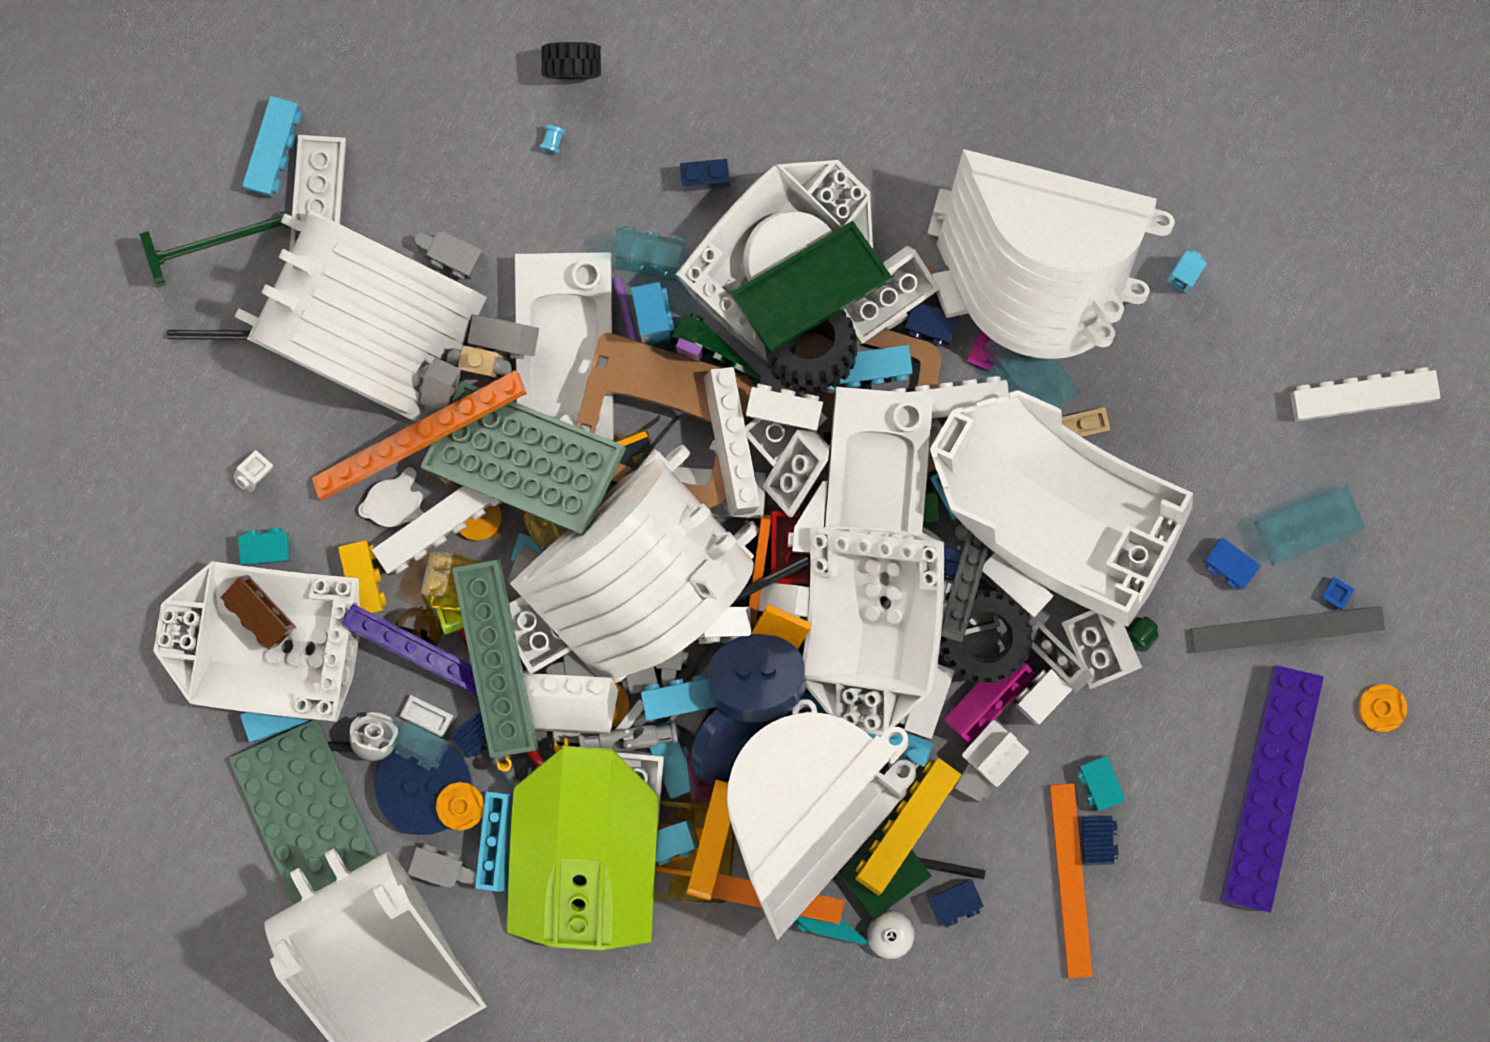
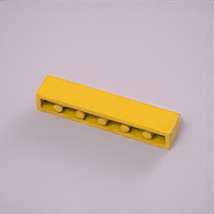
M939 758L934 763L931 761L927 763L922 771L925 776L921 782L916 780L909 790V793L912 794L907 802L902 800L895 811L898 813V816L894 822L892 820L887 822L882 830L885 835L881 841L875 840L868 850L872 853L868 860L862 859L855 869L858 873L855 879L878 896L884 891L962 775Z

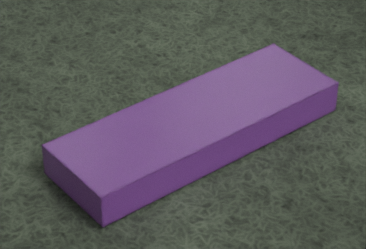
M682 338L678 340L676 345L677 354L697 362L701 361V346Z

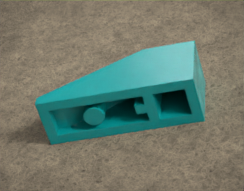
M799 916L794 922L803 932H806L808 929L812 933L862 945L868 942L842 919L840 924Z

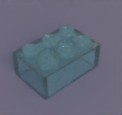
M631 226L617 227L611 252V264L615 268L680 281L676 274L686 262L688 242L678 236L662 237L655 231L643 233L638 232L636 228Z

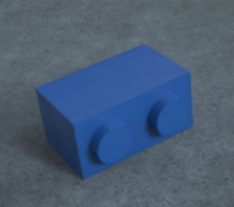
M1223 537L1218 539L1202 561L1206 564V570L1215 576L1218 574L1226 579L1224 581L1225 584L1234 590H1237V588L1240 590L1245 589L1261 567L1260 564Z

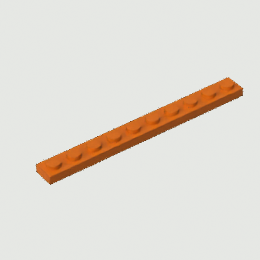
M515 370L312 477L318 498L323 501L524 396L527 392L520 373Z

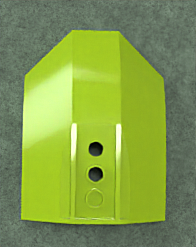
M564 746L514 787L509 858L507 933L551 947L606 950L652 942L659 795L613 749ZM583 875L586 877L587 882L581 886L576 885L573 877ZM582 899L586 905L576 907L572 901Z

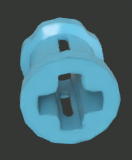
M546 125V134L539 148L549 153L559 154L560 150L558 147L562 135H565L566 131L553 125Z

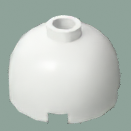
M370 712L365 717L360 718L359 716L355 718L350 727L349 740L352 750L365 760H382L394 750L397 744L398 729L393 724V720L382 713Z
M885 911L877 918L872 919L866 931L867 941L871 950L878 956L886 959H897L905 955L911 949L915 939L914 928L910 920L902 913L896 911Z

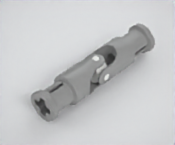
M671 722V725L657 727L654 724L631 729L610 731V734H599L589 737L581 735L579 736L580 747L613 749L615 752L654 747L658 746L659 743L673 741L678 743L676 723ZM623 738L624 742H620L618 740Z

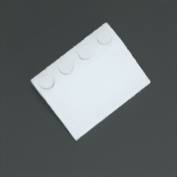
M522 596L509 603L519 655L530 674L572 651Z

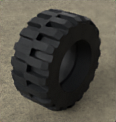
M844 310L803 333H819L825 335L834 343L832 348L819 358L804 359L791 353L788 348L793 340L771 353L765 347L767 364L769 369L772 370V375L775 379H780L781 384L786 388H789L791 385L793 391L800 393L801 390H806L807 394H814V390H820L821 393L826 392L829 386L835 388L840 385L841 378L846 380L850 375V370L854 369L856 363L857 340L853 322L850 317H846Z
M979 590L976 592L969 620L976 615L984 613L993 614L1000 618L1008 632V640L1004 650L996 657L979 659L967 651L963 641L959 642L941 636V654H943L945 661L955 672L968 680L977 683H996L998 680L1011 677L1012 673L1018 672L1022 668V663L1025 660L1027 661L1030 655L1028 652L1033 644L1031 639L1033 630L1027 613L1024 612L1021 608L1022 606L1017 601L1003 593Z

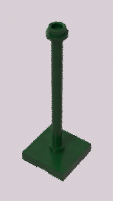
M289 211L280 212L281 216L163 252L161 250L155 251L149 231L140 233L157 288L166 285L160 265L165 264L164 261L284 225L285 229H287L289 226L281 223L284 214L290 216Z

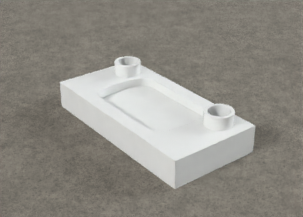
M611 252L515 254L516 323L539 328L535 356L525 355L524 359L516 358V371L520 373L527 394L517 399V403L556 419H560L566 414H571L577 423L597 341L603 333L613 334ZM600 357L597 368L605 370L608 359ZM607 393L603 398L595 434L614 441V394ZM583 425L582 429L589 431L590 427Z
M845 387L835 388L824 527H871L922 535L933 395ZM883 572L882 578L884 582L890 584V575Z

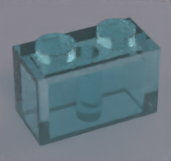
M405 720L392 746L397 748L396 754L406 759H409L411 755L419 759L418 765L430 771L431 767L438 769L451 743Z

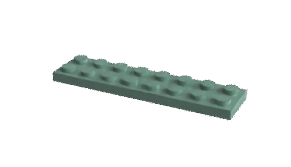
M497 559L454 567L452 571L490 758L535 751L538 749L501 560Z

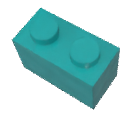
M283 528L268 529V533L259 534V530L244 531L245 535L238 536L240 564L243 566L292 562L290 535L286 531L283 532Z
M1103 756L1079 766L1080 772L1077 773L1081 785H1086L1089 794L1086 795L1091 809L1095 808L1099 812L1126 801L1108 756Z

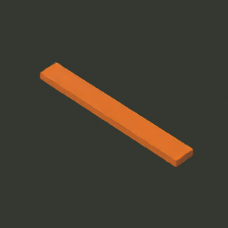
M1074 783L1049 785L1068 979L1092 977Z

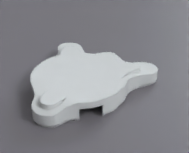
M408 467L398 478L384 480L374 485L365 501L360 504L359 514L363 518L371 519L377 524L389 528L397 527L404 523H411L423 515L424 512L420 509L423 494L419 491H411V486L417 477V472L413 468Z

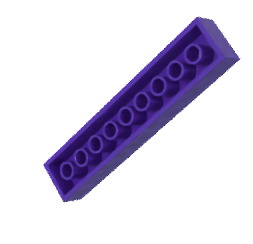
M1278 665L1272 666L1220 901L1270 913L1272 911L1324 676Z

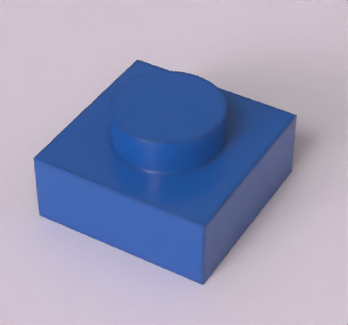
M1333 577L1321 598L1343 610L1355 589L1338 578Z

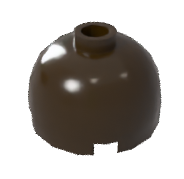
M426 606L406 609L395 622V626L436 647L442 635L440 620L433 614L434 611Z

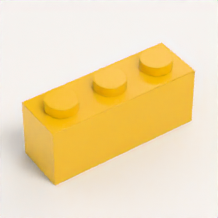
M365 540L338 547L345 577L359 579L360 607L372 614L385 612L384 606L387 605L385 592H380L378 584L382 582L379 568L375 569L373 559H377L372 551L375 548L374 545H370Z

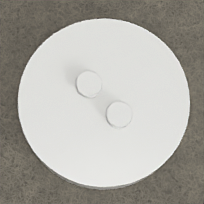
M782 211L768 216L754 228L745 245L743 262L748 281L753 280L832 233V230L819 218L799 211Z

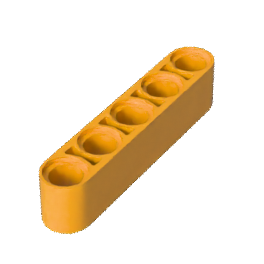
M715 780L687 895L706 900L711 899L731 822L727 806L728 782Z

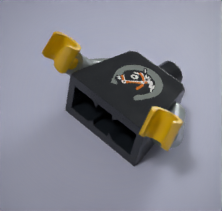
M565 738V744L562 746L558 745L555 739L554 749L540 752L539 754L547 761L562 747L568 746V739ZM505 755L507 760L504 763H500L497 758L495 759L498 769L503 772L512 787L518 785L538 768L529 756L511 761L509 755Z

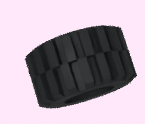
M588 42L547 43L541 46V76L558 80L597 78L601 76V46Z

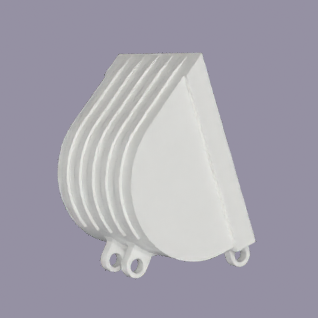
M963 149L937 246L945 265H948L971 318L988 337L1003 347L1026 356L1057 359L1081 354L1094 346L1108 347L1112 344L1115 337V330L1112 324L1119 321L1124 312L1123 301L1142 304L1147 300L1150 292L1145 282L1129 277L1144 233L1147 232L1159 236L1168 235L1174 227L1175 220L1169 213L1155 209L1156 198ZM1156 221H1162L1166 226L1159 225ZM1132 290H1139L1142 294H1135Z
M310 210L304 223L284 214L281 223L301 233L292 251L289 252L282 249L278 257L286 261L274 288L265 284L261 292L269 296L259 318L238 308L234 317L253 326L247 339L413 421L418 422L426 418L427 415L424 413L425 405L420 403L421 393L419 392L420 385L424 380L421 378L424 367L430 365L434 358L446 362L451 350L462 349L470 332L472 315H479L487 297Z
M684 445L675 448L666 458L659 451L653 449L635 470L626 474L604 495L590 527L583 535L567 529L510 582V585L597 677L612 678L614 683L622 681L629 674L651 668L668 660L695 641L736 600L753 571L754 563L752 558L754 555L745 545L757 535L760 530L759 527L751 521L732 535L710 514V509L704 503L701 504L673 473L690 454V451ZM708 559L725 561L731 567V573L736 579L718 600L701 597L690 579Z
M803 699L793 708V715L783 717L762 728L740 751L728 782V813L751 883L777 940L906 796V789L916 778L915 767L910 761H897L885 775L879 772L887 762L893 764L906 750L909 740L904 729L892 727L881 737L877 735L873 739L862 729L843 718L818 713L816 705L812 701ZM803 707H808L812 710V712L798 714ZM900 735L903 741L900 745L894 746L889 743L890 737ZM902 767L910 770V775L906 778H900L897 775V771Z
M334 848L327 851L325 856L337 880L318 891L313 890L300 868L290 872L302 896V900L265 921L266 935L274 957L269 960L277 979L329 1042H426L486 1008L474 982L455 958L419 891L404 868L390 852H386L350 872Z

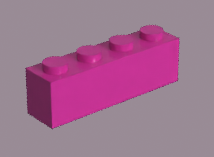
M1023 662L1022 668L1018 672L1012 673L1011 677L998 680L996 683H977L961 702L949 712L944 721L971 745L990 722L995 720L1035 678L1036 674Z

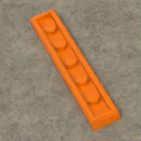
M761 514L752 583L763 578L771 524L770 515ZM761 590L750 595L748 607H750L751 630L757 621Z
M717 873L711 895L712 898L762 908L751 880ZM817 895L800 916L840 924L845 900Z

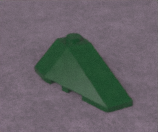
M691 313L690 316L687 314L683 315L673 332V343L677 344L678 340L682 338L701 346L703 357L726 368L734 367V372L746 375L751 380L759 383L761 376L703 322L704 318L694 313Z

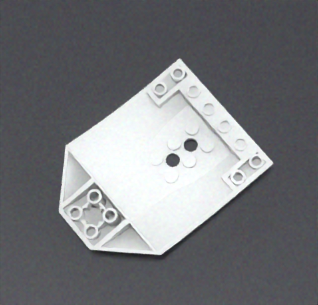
M839 160L774 165L725 213L676 274L696 302L731 336L766 362L765 345L731 297V292L741 287V281L746 277L743 262L744 249L754 228L772 214L782 211H799L819 218L828 225L832 232L854 221L873 248L870 191ZM797 337L796 339H794V340L792 341V343L790 344V346H789V348H788L789 350H790V348L793 346V344L797 341V339H798L799 337Z
M811 527V576L808 622L812 623V626L805 638L803 652L806 688L829 715L843 718L862 729L865 733L883 735L889 728L895 727L931 693L938 663L942 629L944 542L912 532L880 528ZM883 572L890 575V584L884 582L882 578ZM882 596H887L890 599L891 606L889 609L882 607L880 603Z
M212 561L161 604L153 651L190 704L275 716L337 722L353 680L360 635L340 625L352 603L360 607L359 579L271 570ZM249 575L296 626L279 646L270 650L262 647L251 630L245 629L240 623L238 616L224 606V601L220 597L240 577ZM287 640H291L293 642L292 651L284 653L282 651V644ZM310 643H314L315 652L312 655H307L306 647Z

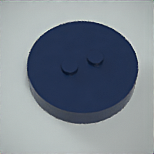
M750 634L749 636H741L731 640L715 653L710 661L707 672L710 695L716 707L725 715L743 722H766L785 715L799 703L806 688L805 665L800 652L787 640L773 635Z
M717 709L701 726L694 740L692 764L696 774L711 788H714L715 780L729 782L732 768L742 748L757 732L770 723L779 720V718L766 722H743L733 719Z
M413 739L398 745L389 756L384 758L376 775L375 794L382 813L394 826L411 834L430 835L449 828L439 819L436 810L437 798L441 791L448 785L457 782L473 785V779L467 762L455 748L435 739Z

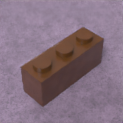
M249 575L238 578L220 597L224 601V606L238 616L242 626L249 631L251 630L257 637V642L268 650L279 646L296 628L292 621Z

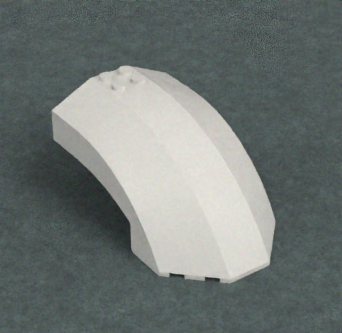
M1019 390L1011 392L1005 397L998 399L994 397L978 402L972 407L965 409L961 407L952 410L930 448L951 512L980 541L1012 566L1045 587L1127 627L1151 594L1171 557L1192 509V492L1132 466L1088 442L1062 425L1061 409Z

